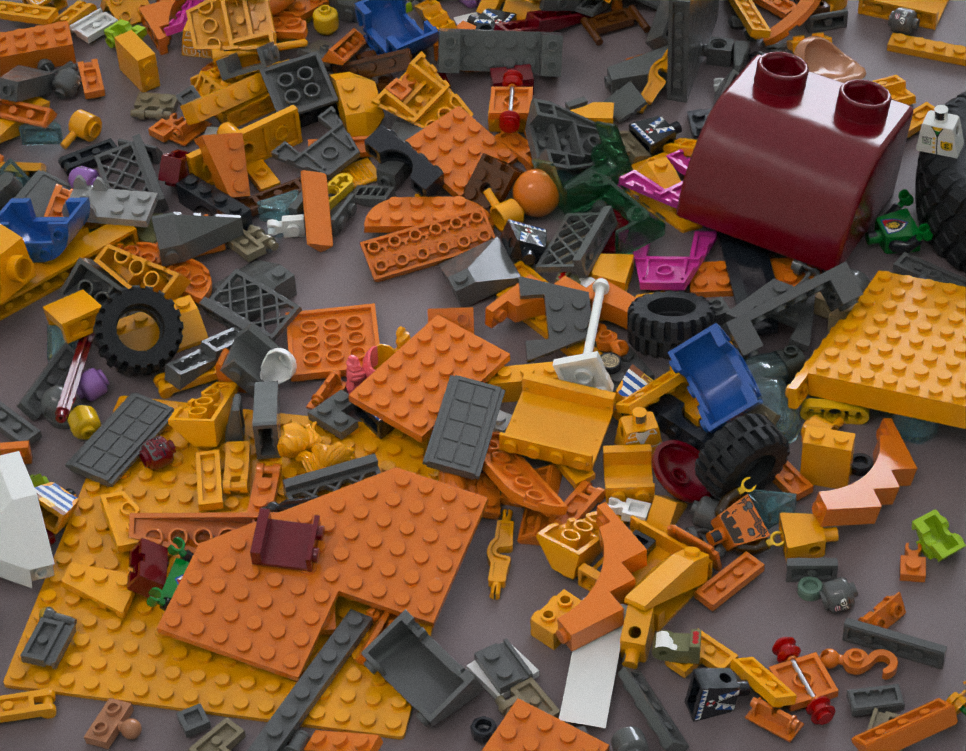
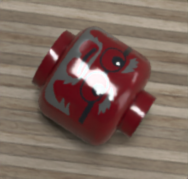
M157 436L142 444L139 456L146 468L150 467V469L157 471L173 463L176 448L172 440L167 441L163 436Z

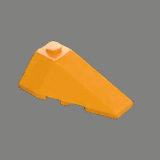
M667 157L647 162L639 170V173L664 189L681 182L675 168ZM629 189L632 195L639 196V203L648 205L653 213L658 212L665 217L667 223L680 232L686 233L703 227L700 224L678 217L676 208Z
M215 382L201 392L200 398H191L187 401L188 406L184 409L183 407L175 409L168 419V424L193 446H202L205 449L217 447L223 438L235 394H237L239 386L235 382Z
M597 511L587 513L583 519L569 518L567 523L559 525L557 522L549 524L537 533L536 538L551 568L561 573L564 577L576 578L578 576V568L583 563L590 566L602 552L599 540V527L596 523Z
M688 546L672 554L651 568L625 596L624 602L645 611L706 583L709 554L701 552L699 548Z

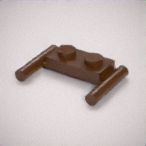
M633 4L628 8L590 18L583 17L580 20L597 46L603 44L599 34L632 26L634 21H637L645 33H648L651 28Z

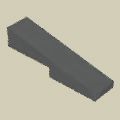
M234 326L201 341V349L165 365V380L181 390L216 365L222 350L225 348L230 350L237 333L241 329Z

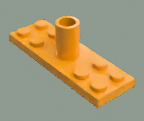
M294 105L240 130L231 122L221 124L217 130V134L242 132L246 165L260 159L266 160L272 157L271 151L285 141L292 147L303 142L298 108ZM200 148L186 154L189 174L193 173L213 185L212 174L207 164L204 163Z

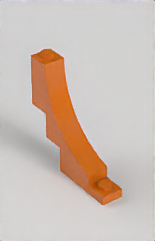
M156 0V3L139 7L141 24L143 27H146L147 34L160 55L168 53L167 45L170 44L169 40H172V35L166 36L164 28L170 26L169 22L171 19L176 20V13L182 10V6L187 0Z
M529 274L527 277H525V278H530V279H534V280L541 281V280L537 279L536 277L532 276L531 274ZM567 276L562 277L555 283L556 285L589 292L592 311L595 292L592 289L593 283L588 287H584ZM608 281L610 288L609 292L604 295L600 318L628 329V307L636 297ZM516 284L486 307L485 325L492 329L497 324L502 323L506 317L517 323L535 316L546 315L544 298L520 299L519 285Z
M883 418L880 427L877 429V444L873 451L872 469L860 480L848 486L818 493L812 505V513L817 518L820 527L875 524L882 507L881 505H892L900 486H911L918 468L892 418Z
M606 502L597 506L596 523L599 527V540L604 557L599 578L588 595L577 606L557 618L558 630H556V635L562 644H566L571 651L592 642L624 624V608L619 603L623 602L625 596L635 587V578L631 573L647 566V549Z

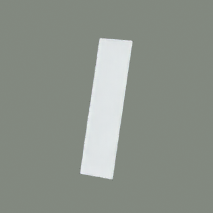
M620 604V605L624 608V619H625V615H626V611H627V606H628V605ZM623 625L572 651L559 716L560 720L606 728L620 653V637Z

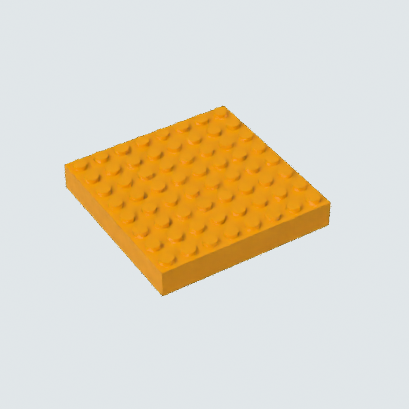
M878 270L863 292V295L858 299V303L851 309L808 371L809 396L966 429V287Z

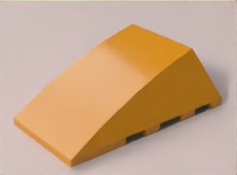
M205 0L186 10L194 50L218 48L220 50H257L256 48L272 41L276 45L277 35L269 0Z
M422 51L409 63L406 72L399 78L402 81L403 76L408 73V81L417 80L411 94L401 102L384 88L371 102L421 128L427 127L458 106L473 117L474 115L459 95L452 92L449 88V83L439 76L436 67L433 64L430 65L425 59L426 55Z

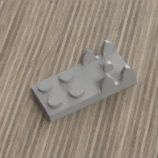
M81 175L75 178L73 183L74 189L70 195V198L89 197L90 214L87 222L148 227L159 200L158 193L108 189L105 181L98 176L93 182V187H89ZM66 202L62 208L63 217L70 216Z

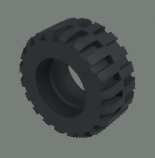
M133 285L130 289L125 287L120 289L118 293H113L101 306L93 326V333L95 334L94 344L98 346L100 357H104L107 360L106 364L112 368L114 366L118 368L117 372L122 374L128 372L130 376H138V374L150 375L153 371L161 370L177 353L183 339L182 330L184 326L183 322L180 321L181 313L179 309L175 310L173 300L171 298L167 300L164 297L165 293L159 290L157 293L152 291L153 287L146 286L144 289L140 288V285ZM127 312H144L157 323L160 331L159 339L151 349L146 351L132 350L119 339L117 324L119 319Z
M658 291L653 294H645L642 297L636 298L628 307V342L634 350L640 351L645 356L650 355L653 358L670 359L668 354L670 350L715 324V308L705 297L697 296L694 293Z
M757 413L746 414L745 417L740 416L732 423L729 422L724 425L723 429L718 430L714 437L705 443L704 449L700 450L699 458L695 461V474L717 501H720L721 497L734 487H740L744 478L751 477L745 481L744 486L747 489H752L756 485V488L751 492L743 493L744 496L748 494L751 498L758 491L761 492L782 471L783 465L787 463L790 454L789 442L767 416Z

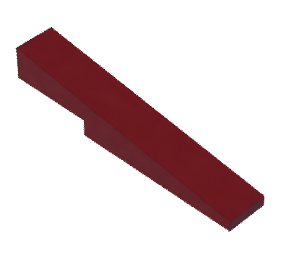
M576 11L527 12L525 19L495 23L494 30L553 32L581 23L580 20L583 17L590 18L591 16Z

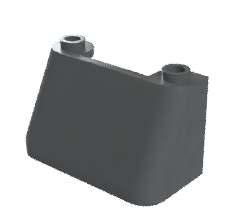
M405 609L361 652L362 656L366 659L363 664L373 675L378 672L418 712L415 716L424 726L430 723L434 727L476 698L483 691V688L476 677L467 669L465 670L461 664L459 665L423 627L414 621L415 618Z

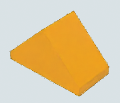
M655 495L646 522L668 534L667 527L672 524L676 525L687 508V503L666 495Z

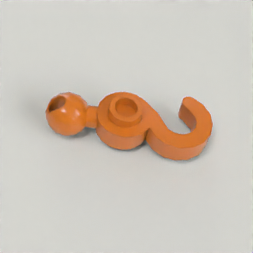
M598 323L595 339L597 349L603 352L615 353L620 357L627 355L629 351L628 343L625 340L618 339L616 332L607 330L605 324Z
M829 648L823 650L819 657L825 668L832 669L837 665H843L845 671L853 675L865 673L877 662H885L888 666L882 672L884 680L892 678L898 668V660L895 654L884 649L874 650L868 655L862 649L852 648L847 650L844 655H840L836 650Z

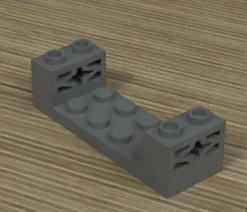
M439 28L437 69L439 73H459V71L490 72V68L506 67V69H511L515 65L530 64L532 73H539L540 76L561 77L563 35L560 32Z
M844 262L726 322L721 328L730 338L729 341H732L734 347L738 349L744 361H747L759 354L757 349L764 346L754 325L766 319L765 315L770 318L786 308L785 305L789 308L805 299V294L809 298L818 292H821L831 312L836 309L842 312L858 303L857 298L863 295V292L847 262Z

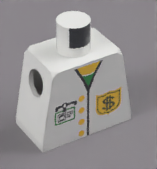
M938 105L934 108V111H928L922 123L916 150L958 158L964 145L960 117L948 114L947 106Z

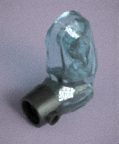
M787 345L785 348L774 350L771 353L751 356L745 360L762 396L758 397V399L761 398L764 405L781 415L775 426L785 436L789 444L798 439L802 426L798 411L788 407V398L785 397V390L787 385L791 384L794 380L796 373L801 371L804 363L807 361L801 349L794 345Z

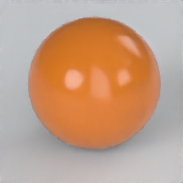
M544 169L527 170L515 181L513 199L523 208L524 214L528 216H546L554 211L560 202V184L552 173Z

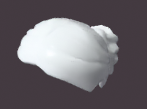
M275 348L268 351L261 365L260 378L263 381H278V384L286 382L296 372V359L284 348Z

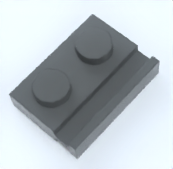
M41 617L20 655L22 662L42 667L48 665L56 670L76 633L75 624L69 626L65 625V622Z
M507 638L503 639V642L500 644L495 643L474 653L475 661L500 695L526 679L533 678L532 671Z

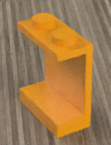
M651 444L603 446V469L607 504L610 497L617 498L623 502H626L627 498L648 503L653 502L655 483H653Z

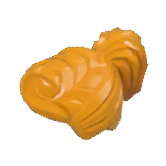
M295 421L285 424L283 426V435L279 438L277 444L279 455L285 458H295L301 451L311 450L316 444H325L323 437L316 432L317 422L307 423L305 427Z
M338 441L334 445L316 444L311 448L312 453L307 450L301 451L295 460L296 462H301L308 473L356 458L354 448L346 447Z

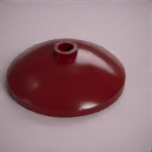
M667 440L656 447L651 459L654 474L661 486L672 496L690 503H694L695 500L700 502L703 496L711 497L712 495L695 474V461L699 458L698 454L700 451L685 442Z

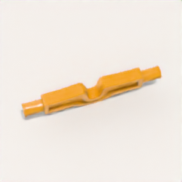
M668 48L663 57L655 61L648 73V82L641 93L649 105L653 103L658 93L666 84V80L658 74V71L667 73ZM647 105L641 108L639 113L643 114Z
M507 509L503 510L502 520L497 521L495 538L491 540L487 548V562L490 566L488 586L491 587L489 596L491 599H494L496 595V600L500 598L501 588L506 587V580L511 566V558L500 554L513 551L514 521H511L513 511L508 509V516Z

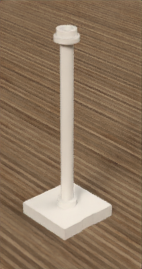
M599 278L592 286L595 296L583 354L554 359L552 366L559 380L613 392L614 384L604 367L602 358L598 351L593 352L603 298L610 288L606 279Z

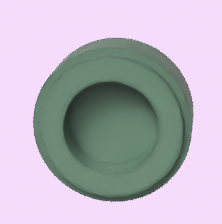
M804 577L798 582L797 593L805 601H816L820 598L819 591L822 590L823 584L816 577Z

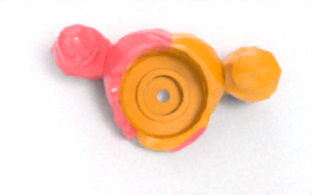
M400 326L396 330L397 347L395 349L385 344L371 347L364 356L362 367L358 357L355 355L348 356L346 362V391L348 394L410 340L409 332L405 331L404 327Z

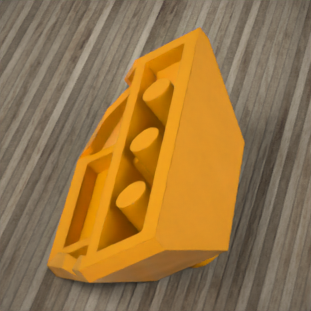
M352 72L329 75L339 100L336 104L340 118L347 133L351 137L370 136L379 127L385 116L382 108L371 103L378 95L375 81Z

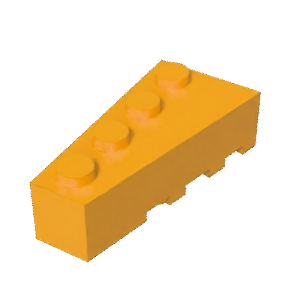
M108 243L94 260L127 289H130L133 285H140V288L144 289L146 286L153 287L152 291L158 293L160 290L165 293L164 297L167 300L170 298L172 300L178 299L192 282L178 272L152 263Z

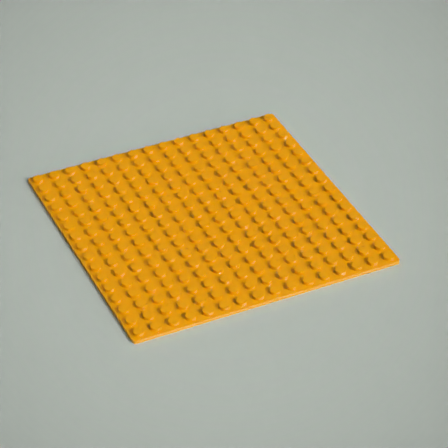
M120 396L118 398L113 412L124 402V400L128 396ZM153 399L173 407L174 410L178 407H183L184 409L188 406L186 402ZM243 409L245 420L244 441H250L251 445L248 493L243 494L240 491L223 494V509L199 511L195 452L219 449L223 490L226 453L225 432L217 447L205 449L202 446H193L168 425L159 436H163L167 441L172 440L175 445L176 453H174L172 464L154 471L150 467L146 468L139 457L113 487H107L86 478L78 496L79 502L75 512L67 523L53 558L55 563L53 564L54 576L45 578L4 678V686L10 689L25 691L53 689L56 695L108 701L109 698L132 703V705L178 711L201 703L205 713L208 715L268 722L297 681L158 633L157 626L165 611L160 609V605L155 607L148 606V598L136 593L125 618L122 619L109 608L105 610L99 607L98 603L90 598L84 599L63 588L61 580L70 562L125 573L133 572V568L129 567L130 551L117 553L100 503V495L124 491L140 508V513L247 512L257 462L265 463V465L273 466L274 463L282 464V475L276 498L278 504L286 500L283 492V480L307 473L303 464L296 462L295 459L297 457L257 459L252 427L253 410ZM280 413L281 436L283 435V426L285 424L295 421L305 427L307 423L311 424L313 422L308 419V416ZM358 422V429L341 440L319 425H316V432L323 437L325 444L334 445L339 441L346 447H352L355 449L356 459L375 453L381 473L397 467L438 481V470L422 464L431 435L421 443L395 428L380 439L363 422ZM265 475V477L272 478V475ZM350 483L343 484V485L341 486V488L346 487V486L351 485V484H350ZM319 491L317 496H323L331 491ZM168 552L169 566L167 568V578L175 559L180 558L179 554L174 556ZM339 596L335 603L336 628L350 609L366 615L368 608L371 606ZM48 606L57 611V613L77 619L75 625L76 633L56 670L48 665L42 667L24 663L20 656L40 620V610ZM373 622L369 631L300 727L337 732L375 734L383 738L398 740L405 737L413 707L378 672L373 675L365 665L354 661L375 622ZM418 623L431 636L433 627ZM331 635L320 636L304 672Z

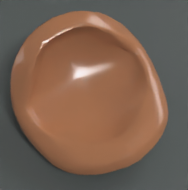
M810 36L800 41L795 48L794 55L802 58L807 63L810 72L843 83L854 79H863L866 76V70L863 66L844 54L825 38Z

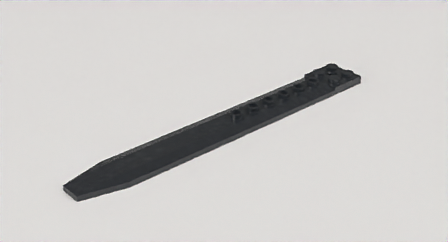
M712 109L687 111V120L692 139L698 140L704 123ZM717 231L735 305H737L772 279H775L767 249ZM766 317V319L754 325V328L758 335L778 333L779 321Z

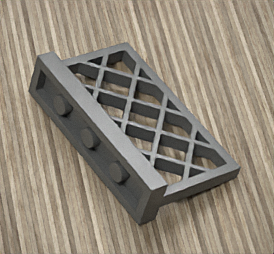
M140 134L132 136L133 141L94 156L102 179L105 181L108 189L113 187L112 189L139 191L134 189L137 182L145 183L146 185L142 192L158 193L159 200L155 210L160 209L161 213L169 210ZM133 149L130 159L121 157L125 151ZM107 158L114 159L110 167L103 165L101 161ZM118 161L127 163L123 171L115 169ZM132 165L139 167L136 175L127 173ZM111 173L120 175L116 183L108 181ZM125 177L133 179L129 187L121 185Z
M604 206L601 212L567 213L535 266L536 271L577 272L579 278H587L618 224L612 206ZM582 226H585L584 228H582V229H580V230H578V231H576V232L574 231V230H576V229H578V228H580V227H582ZM568 233H571L570 235H568V236L562 238V236H564V235H566V234H568ZM577 239V241L567 245V243ZM563 246V248L553 252L555 249ZM566 253H569L568 255H566V256H564V257H562V258H560V259L558 258V257H560V256H562V255H564V254H566Z
M235 269L209 299L204 297L199 302L207 316L230 329L236 326L242 330L248 325L253 324L273 342L277 340L302 311V308L296 303L238 269ZM238 277L243 279V285L232 287L233 282ZM259 289V295L248 297V290ZM244 291V298L233 300V293ZM229 294L228 302H217L221 296ZM275 298L276 304L264 307V299ZM260 301V308L249 310V303ZM245 304V311L234 312V306ZM292 308L288 315H280V309ZM276 310L277 317L265 320V312ZM261 314V321L250 322V316ZM277 323V328L272 334L266 331V325Z
M374 453L284 479V496L286 500L302 496L306 498L316 497L319 491L328 490L333 492L340 489L343 484H354L367 477L381 473L377 457Z

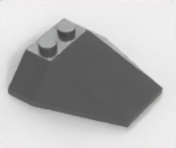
M536 98L531 100L525 132L533 164L556 170L572 171L617 163L612 158L611 152L606 151L599 140L602 134L611 137L607 127L551 101Z

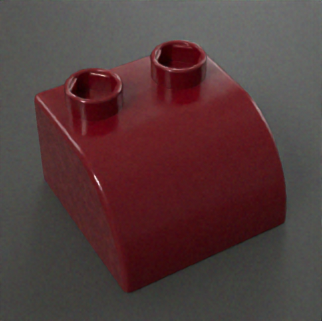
M786 52L758 54L752 58L724 90L710 111L687 167L676 214L680 218L828 271L846 261L893 195L913 116V108L910 105L893 100L890 92L876 82L854 79L843 83L810 72L807 63L794 54Z

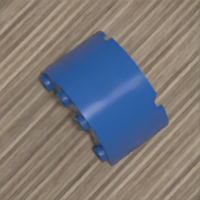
M361 0L354 3L359 27L363 26V31L366 33L363 37L369 48L374 50L377 55L410 48L411 55L436 43L437 38H439L438 29L426 20L424 21V30H422L416 21L411 19L406 13L407 0Z
M89 197L68 198L66 205L69 217H36L31 198H11L0 211V224L23 238L28 254L33 262L51 261L61 255L88 221L90 214Z
M717 323L668 352L671 358L669 361L671 368L675 373L679 372L686 377L689 383L687 389L694 399L697 398L700 404L697 406L702 418L700 424L706 433H714L727 423L734 421L763 403L761 398L758 399L762 395L746 362L738 349L729 342L730 338Z

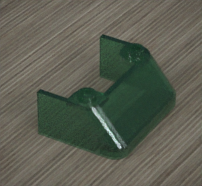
M600 121L594 123L601 142L595 145L591 151L593 165L562 183L561 178L558 176L554 162L535 158L531 160L534 169L545 171L555 183L560 198L558 207L565 215L567 213H587L592 209L596 201H606L618 194V192L626 189V187L619 185V177L633 171L617 124Z
M592 173L564 187L565 215L567 213H575L602 199L630 222L628 225L615 231V254H630L659 239L666 232L664 220L625 188L604 174Z

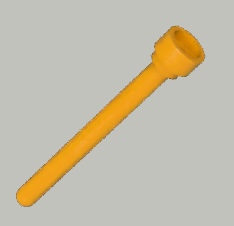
M306 39L276 43L279 51L306 47L308 45ZM219 48L211 50L214 66L217 65V60L236 52L238 57L258 55L257 50H231L224 52V50Z

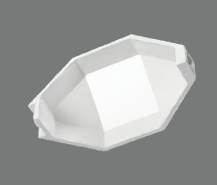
M17 451L0 455V577L32 588V581L54 576L53 564L55 563L37 493L20 452Z

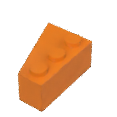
M242 132L201 135L194 139L196 145L201 150L204 163L207 164L212 174L211 178L215 187L235 200L249 197L250 188Z

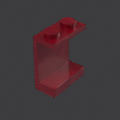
M260 508L250 550L252 564L312 572L314 563H318L320 557V548H317L318 542L323 541L325 526L321 525L320 516H314L313 524L275 520L271 518L270 509Z

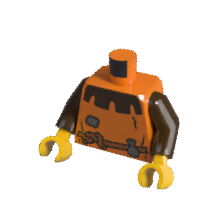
M751 477L744 478L740 487H734L721 497L714 510L716 517L711 520L714 530L706 533V539L711 546L722 543L726 551L734 550L737 554H743L747 551L754 556L771 549L772 545L782 547L786 543V541L775 543V536L782 534V532L775 531L770 536L749 495L746 494L744 496V492H751L756 488V485L752 489H747L744 486L745 481Z

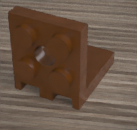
M483 153L464 189L462 197L481 205L490 214L492 206L483 193L485 186L490 184L491 190L499 203L505 201L514 181L524 171L506 161Z

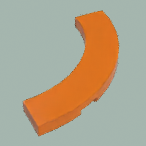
M800 0L785 18L770 28V38H763L765 45L778 43L789 35L788 31L795 26L800 27L816 10L821 0Z

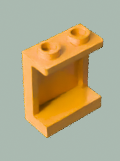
M82 289L43 306L48 325L50 327L57 325L62 331L65 342L69 344L93 333L95 318L102 305Z

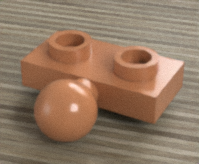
M109 698L85 734L86 744L109 749L120 732L126 739L133 740L139 737L142 731L140 722L136 719H129L134 711L132 703Z

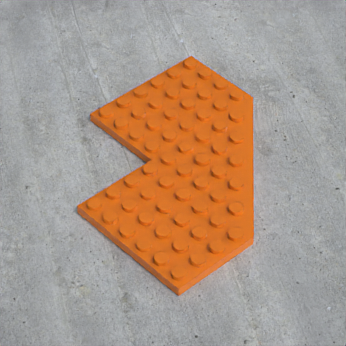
M395 467L271 515V518L275 520L313 524L314 516H320L321 525L325 526L323 541L318 542L317 548H320V557L318 563H314L312 572L252 564L250 550L257 521L199 543L157 626V631L160 634L298 682L303 675L339 596L398 616L406 609L415 618V622L434 628L486 509L488 497Z

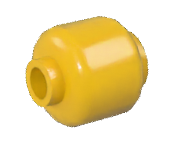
M329 5L318 7L313 12L314 29L322 35L333 34L339 27L337 10Z
M79 405L73 408L67 420L74 437L82 440L89 439L101 426L96 410L87 405Z

